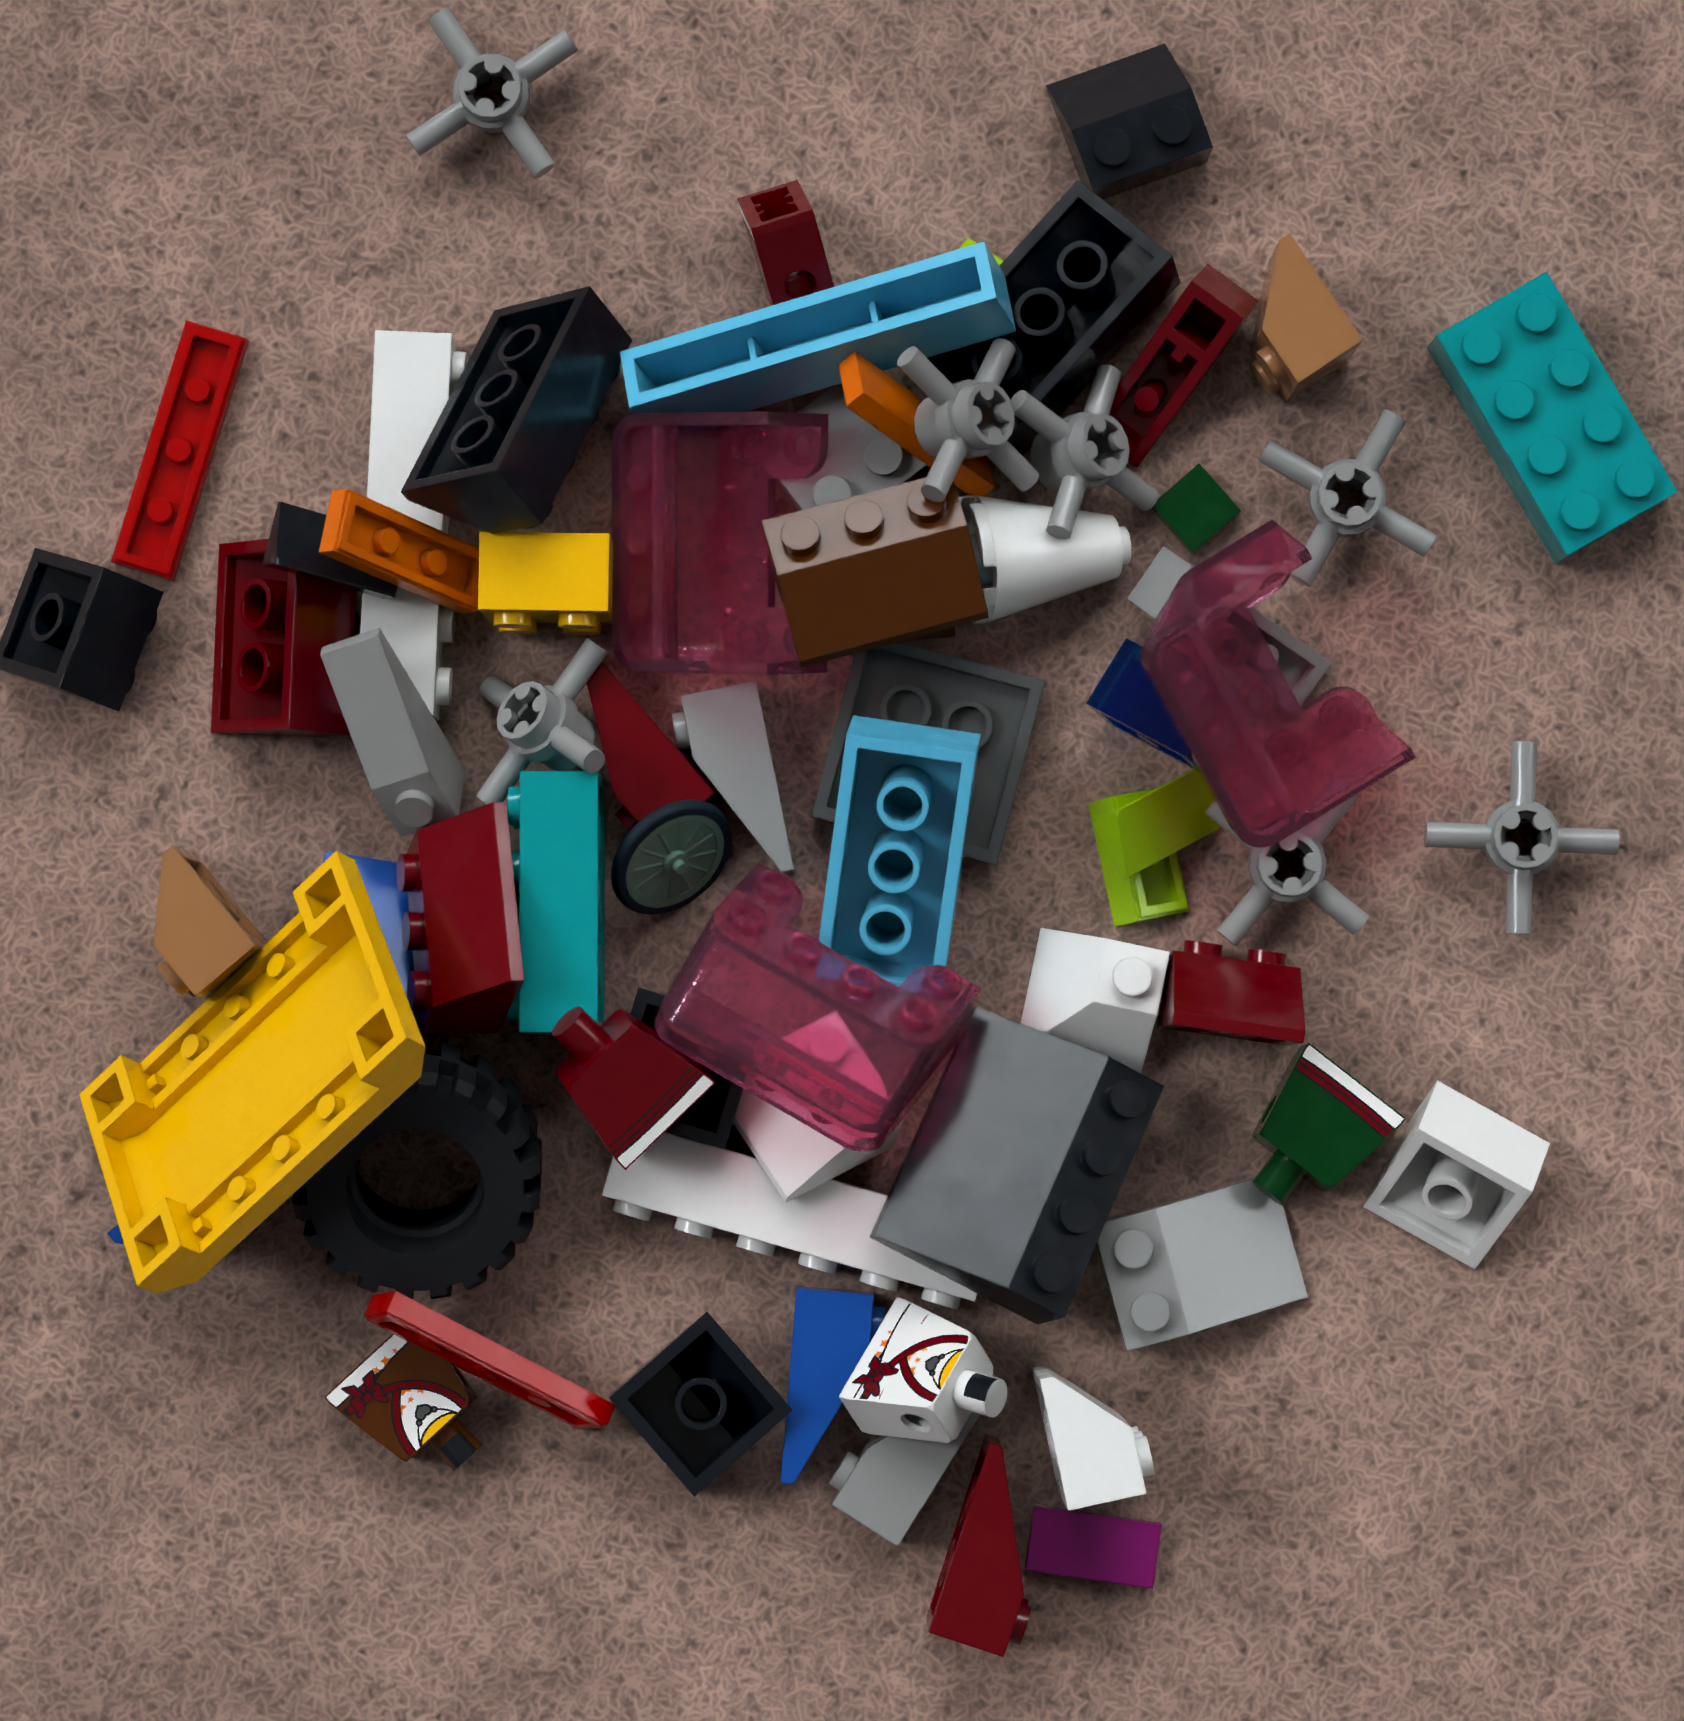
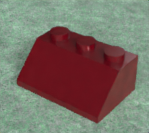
M269 539L219 544L211 733L294 737L350 735L320 653L323 646L356 636L354 631L356 591L262 565Z
M493 802L418 829L407 853L400 854L398 857L397 886L399 892H408L409 912L404 913L402 921V943L405 951H413L415 970L410 971L408 976L407 999L411 1010H418L420 1033H497L524 982L506 802Z

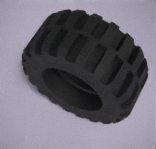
M442 1042L440 1051L425 1050L421 1077L292 1196L295 1217L301 1221H306L303 1235L313 1251L319 1252L326 1248L328 1250L326 1265L339 1276H345L349 1270L357 1274V1287L374 1294L377 1292L379 1285L395 1289L394 1291L413 1299L414 1291L426 1290L430 1291L431 1299L449 1297L452 1294V1285L460 1282L463 1283L465 1289L470 1290L486 1282L487 1267L489 1265L495 1270H502L515 1257V1243L526 1242L533 1228L534 1211L539 1208L543 1158L542 1140L537 1137V1119L531 1105H520L521 1089L510 1076H503L497 1081L494 1078L495 1064L480 1054L475 1055L472 1062L460 1058L461 1046ZM402 1129H426L446 1135L463 1146L479 1167V1179L466 1195L449 1205L428 1210L408 1209L387 1202L366 1185L356 1167L357 1157L368 1144L387 1133Z

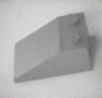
M1254 1178L1107 1218L1095 1248L1122 1347L1126 1351L1196 1333L1308 1297L1284 1208L1261 1192L1252 1183Z

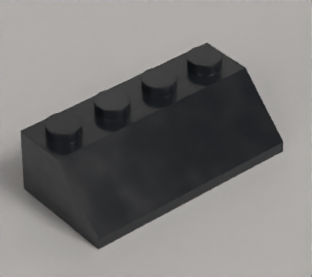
M1077 180L999 266L1005 275L1016 332L928 357L927 359L952 384L967 379L974 380L993 340L996 338L1006 339L1016 347V352L999 386L1004 389L1010 400L1018 391L1025 390L1060 416L1094 379L1098 366L1107 364L1181 283L1173 256ZM1014 415L1015 424L1012 434L1007 441L1024 456L1039 433Z
M590 286L494 310L401 490V493L408 501L491 534L521 528L530 529L543 524V521L552 511L553 501L567 473L575 464V456L589 428L598 417V409L611 383L620 372V351L627 350L632 342L631 337Z

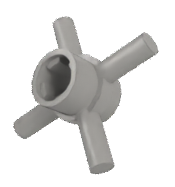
M444 8L430 18L429 24L460 70L454 82L455 103L406 135L419 156L423 155L469 124L471 127L483 132H503L532 176L536 179L545 175L555 166V163L524 119L530 103L529 83L578 51L569 35L563 30L514 62L512 59L500 54L481 55L450 8ZM490 78H501L504 81L502 94L508 101L495 108L490 99L482 98L476 102L472 95L475 89L480 91L484 86L491 84Z
M1003 338L994 339L975 379H967L953 384L915 346L906 349L898 358L897 365L928 396L918 405L914 417L915 433L919 444L927 454L935 458L920 489L923 496L933 502L944 501L963 460H970L984 455L1019 490L1026 491L1037 482L1039 472L1007 441L1012 434L1015 424L1014 409L1010 398L999 385L1016 352V347L1010 341Z
M1104 364L1098 366L1084 412L1069 415L1063 419L1025 390L1018 391L1011 398L1014 415L1039 433L1032 443L1030 453L1031 464L1039 472L1038 480L1046 488L1058 491L1046 528L1047 533L1057 539H1068L1071 537L1085 490L1095 489L1107 484L1142 511L1150 510L1158 500V491L1125 467L1130 450L1128 437L1122 425L1109 415L1122 374L1119 369L1111 365Z
M1385 409L1356 459L1337 460L1323 469L1277 442L1269 441L1258 461L1309 490V509L1317 523L1289 572V576L1294 580L1311 587L1339 537L1357 536L1370 530L1371 527L1423 557L1430 549L1437 535L1385 506L1386 489L1380 475L1377 473L1406 423L1399 415ZM1337 480L1353 487L1357 492L1362 489L1364 496L1367 497L1362 507L1353 506L1346 515L1334 509L1338 504L1339 497L1331 488Z
M586 638L553 686H543L540 683L530 681L521 683L513 688L496 676H490L483 681L480 687L481 696L499 709L496 720L498 731L507 739V744L510 747L476 794L479 799L486 804L503 802L508 795V788L514 787L520 778V771H525L530 762H541L554 771H569L579 766L590 774L598 772L603 767L605 754L593 745L595 736L594 725L586 715L577 710L574 700L607 655V651Z
M1512 742L1510 801L1495 809L1485 824L1426 821L1424 825L1425 847L1484 849V853L1491 864L1504 874H1507L1505 934L1531 935L1533 875L1548 867L1558 852L1617 855L1619 852L1620 834L1618 829L1559 827L1552 812L1540 803L1535 802L1537 742ZM1531 821L1533 827L1539 831L1533 834L1534 845L1531 849V856H1519V847L1515 843H1505V830L1515 829L1520 822Z
M1338 782L1301 828L1282 826L1266 831L1223 794H1220L1209 806L1205 814L1250 850L1248 870L1254 885L1216 931L1231 944L1237 946L1273 901L1292 903L1308 898L1348 932L1355 935L1368 920L1369 915L1324 879L1327 860L1321 843L1358 797L1346 786ZM1279 847L1284 851L1295 850L1299 856L1305 855L1303 866L1306 870H1301L1297 878L1289 877L1284 882H1281L1273 876L1278 869V864L1271 856Z

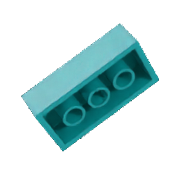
M1547 271L1437 334L1428 345V351L1555 565L1656 507L1678 492Z
M520 771V787L508 788V824L513 825L514 829H520V851H511L515 893H519L518 923L524 982L507 1012L508 1020L519 1021L520 1033L552 1034L557 1022L568 1011L580 1006L601 1026L605 1022V780L599 772L590 774L586 771Z

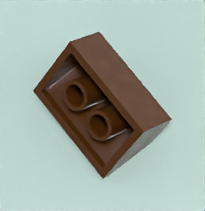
M925 477L762 521L769 561L800 668L989 618L968 525L954 481L942 502H933L923 496L920 489L926 479Z

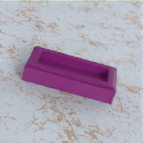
M1033 1504L1025 1570L1153 1589L1162 1524L1154 1521L1077 1510L1068 1511V1509Z

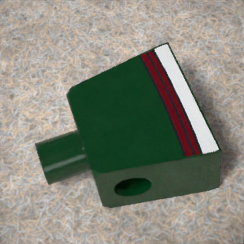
M1307 1043L1301 1046L1294 1054L1252 1134V1137L1273 1154L1252 1183L1266 1196L1282 1206L1303 1178L1322 1192L1331 1190L1396 1131L1406 1118L1317 1048Z

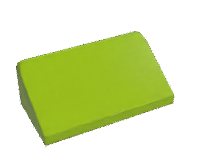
M1207 763L1116 809L1092 824L1123 880L1221 828L1219 824L1205 814L1206 810L1216 799L1212 775Z
M1154 789L1110 796L1090 802L1088 806L1092 824ZM1093 827L1115 927L1189 912L1177 852L1123 880Z

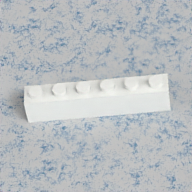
M375 330L367 498L448 534V516L408 501L401 493V490L468 362L467 352L457 351V342L452 333ZM400 587L397 589L395 598L383 599L362 593L360 634L377 628L381 629L434 719L439 720L440 706H450L452 700L453 673L452 668L442 667L443 642H454L456 612Z
M664 1132L626 1170L617 1162L614 1156L612 1158L602 1196L616 1199L612 1210L614 1212L650 1221L652 1210L676 1216L674 1229L711 1239L714 1228L739 1234L736 1243L737 1247L773 1256L776 1245L801 1252L798 1260L800 1265L835 1274L837 1264H844L862 1270L860 1282L895 1292L897 1291L899 1280L924 1287L921 1299L954 1309L959 1308L961 1298L974 1302L976 1300L977 1293L870 1238V1234L888 1197L886 1194L831 1179L785 1203L756 1157L728 1149H721L669 1132Z

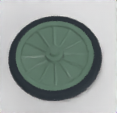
M690 799L664 805L641 819L625 836L613 859L611 883L618 900L634 912L656 915L679 909L701 895L720 875L730 854L732 832L724 813L713 804Z

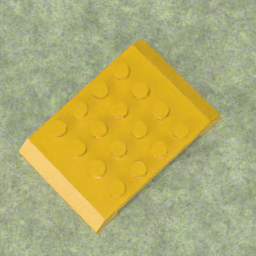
M337 850L293 891L300 912L143 1061L139 1063L120 1055L79 1094L136 1285L140 1288L158 1294L199 1281L422 1075L425 1044L356 861Z

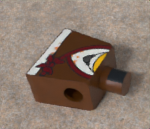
M394 1334L387 1338L324 1396L331 1406L405 1462L410 1460L428 1443L446 1464L455 1471L482 1446L477 1438L456 1417L477 1398L461 1370L457 1366Z

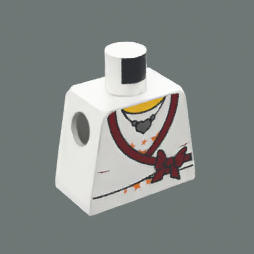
M896 1297L840 1393L839 1398L861 1432L949 1443L957 1439L972 1412L988 1417H996L1006 1403L1007 1385L1003 1379L992 1376L994 1366L978 1339L971 1332L905 1299Z

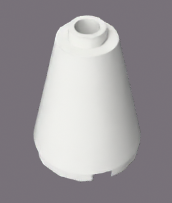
M976 495L959 497L968 525L989 618L971 622L972 624L987 623L1116 579L1121 574L1122 566L1129 564L1131 560L1129 532L1125 526L1119 527L1113 515L1079 510L1071 537L1068 539H1057L1046 531L1053 506Z

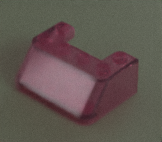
M792 412L635 413L626 416L619 422L612 437V647L616 658L625 668L641 672L743 675L827 672V661L800 668L783 607H775V578L769 561L762 521L776 517V479L809 478L815 475L824 465L828 454V414Z
M1272 519L1184 573L1177 581L1144 641L1141 650L1142 667L1228 825L1243 842L1259 848L1277 844L1416 758L1411 747L1378 719L1368 699L1354 688L1346 686L1331 688L1300 707L1249 611L1251 607L1280 590L1288 581L1292 571L1312 559L1308 549Z
M758 862L714 910L663 998L655 1019L656 1032L669 1046L841 1146L859 1152L874 1151L884 1144L948 1063L981 988L960 977L951 968L941 965L922 966L915 969L898 988L879 977L870 968L856 964L821 944L814 936L800 932L790 926L798 917L804 901L802 892L789 876L772 870Z

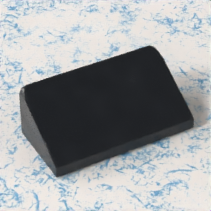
M278 502L262 565L383 599L395 598L398 586L319 553L326 514Z

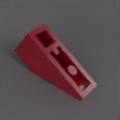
M1209 264L1189 283L1118 384L1109 415L1122 425L1128 437L1130 449L1128 461L1136 467L1144 460L1259 302Z
M601 662L588 680L587 687L613 792L624 805L615 813L616 817L630 831L645 816L669 803L690 799L708 803L716 797L715 792L605 664Z

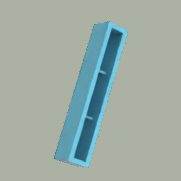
M984 241L620 351L629 408L652 437L656 439L841 384L839 364L854 351L884 371L898 367V358L906 349L912 346L917 347L928 358L1016 332L1005 275Z

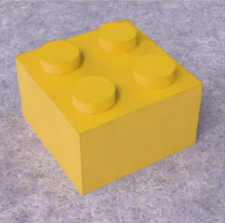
M479 532L478 610L488 622H493V626L499 627V633L536 634L537 623H558V627L562 628L563 634H601V624H615L617 548L610 534L502 532L491 534L489 532Z

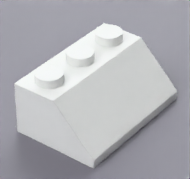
M1047 1366L1031 1367L1058 1492L1068 1511L1147 1494L1143 1477L1155 1475L1148 1440L1146 1436H1143L1142 1431H1139L1137 1426L1131 1427L1118 1412Z

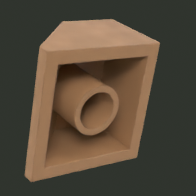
M1290 233L1279 240L1266 267L1250 350L1256 360L1249 364L1254 377L1268 395L1278 391L1285 403H1287L1348 362L1363 340Z
M171 846L162 854L153 946L164 960L157 967L179 994L183 995L188 992L192 997L209 998L268 941L195 853Z

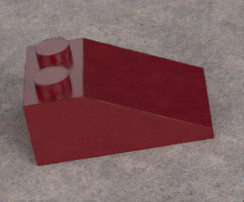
M1190 940L1184 941L1183 951H1170L1158 1028L1278 1045L1304 1043L1305 1018L1301 969L1285 966L1286 954L1248 949L1247 960L1221 957L1223 945Z
M985 1434L929 1606L926 1621L928 1632L1004 1657L1009 1642L1020 1645L1028 1624L1031 1607L1027 1606L1028 1599L1023 1598L1024 1589L1003 1448L997 1437Z

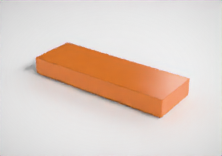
M854 351L839 364L847 408L931 468L935 458L927 454L919 444L914 426L915 413L922 399ZM986 455L970 460L964 459L953 480L954 484L969 496L984 497L995 488L989 459Z
M347 488L331 491L319 553L460 614L477 612L479 580L478 547Z

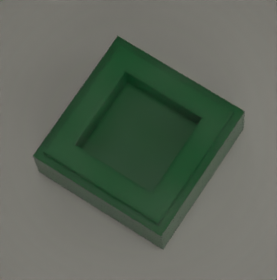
M1200 464L1195 466L1158 498L1155 505L1151 508L1191 555L1241 512Z

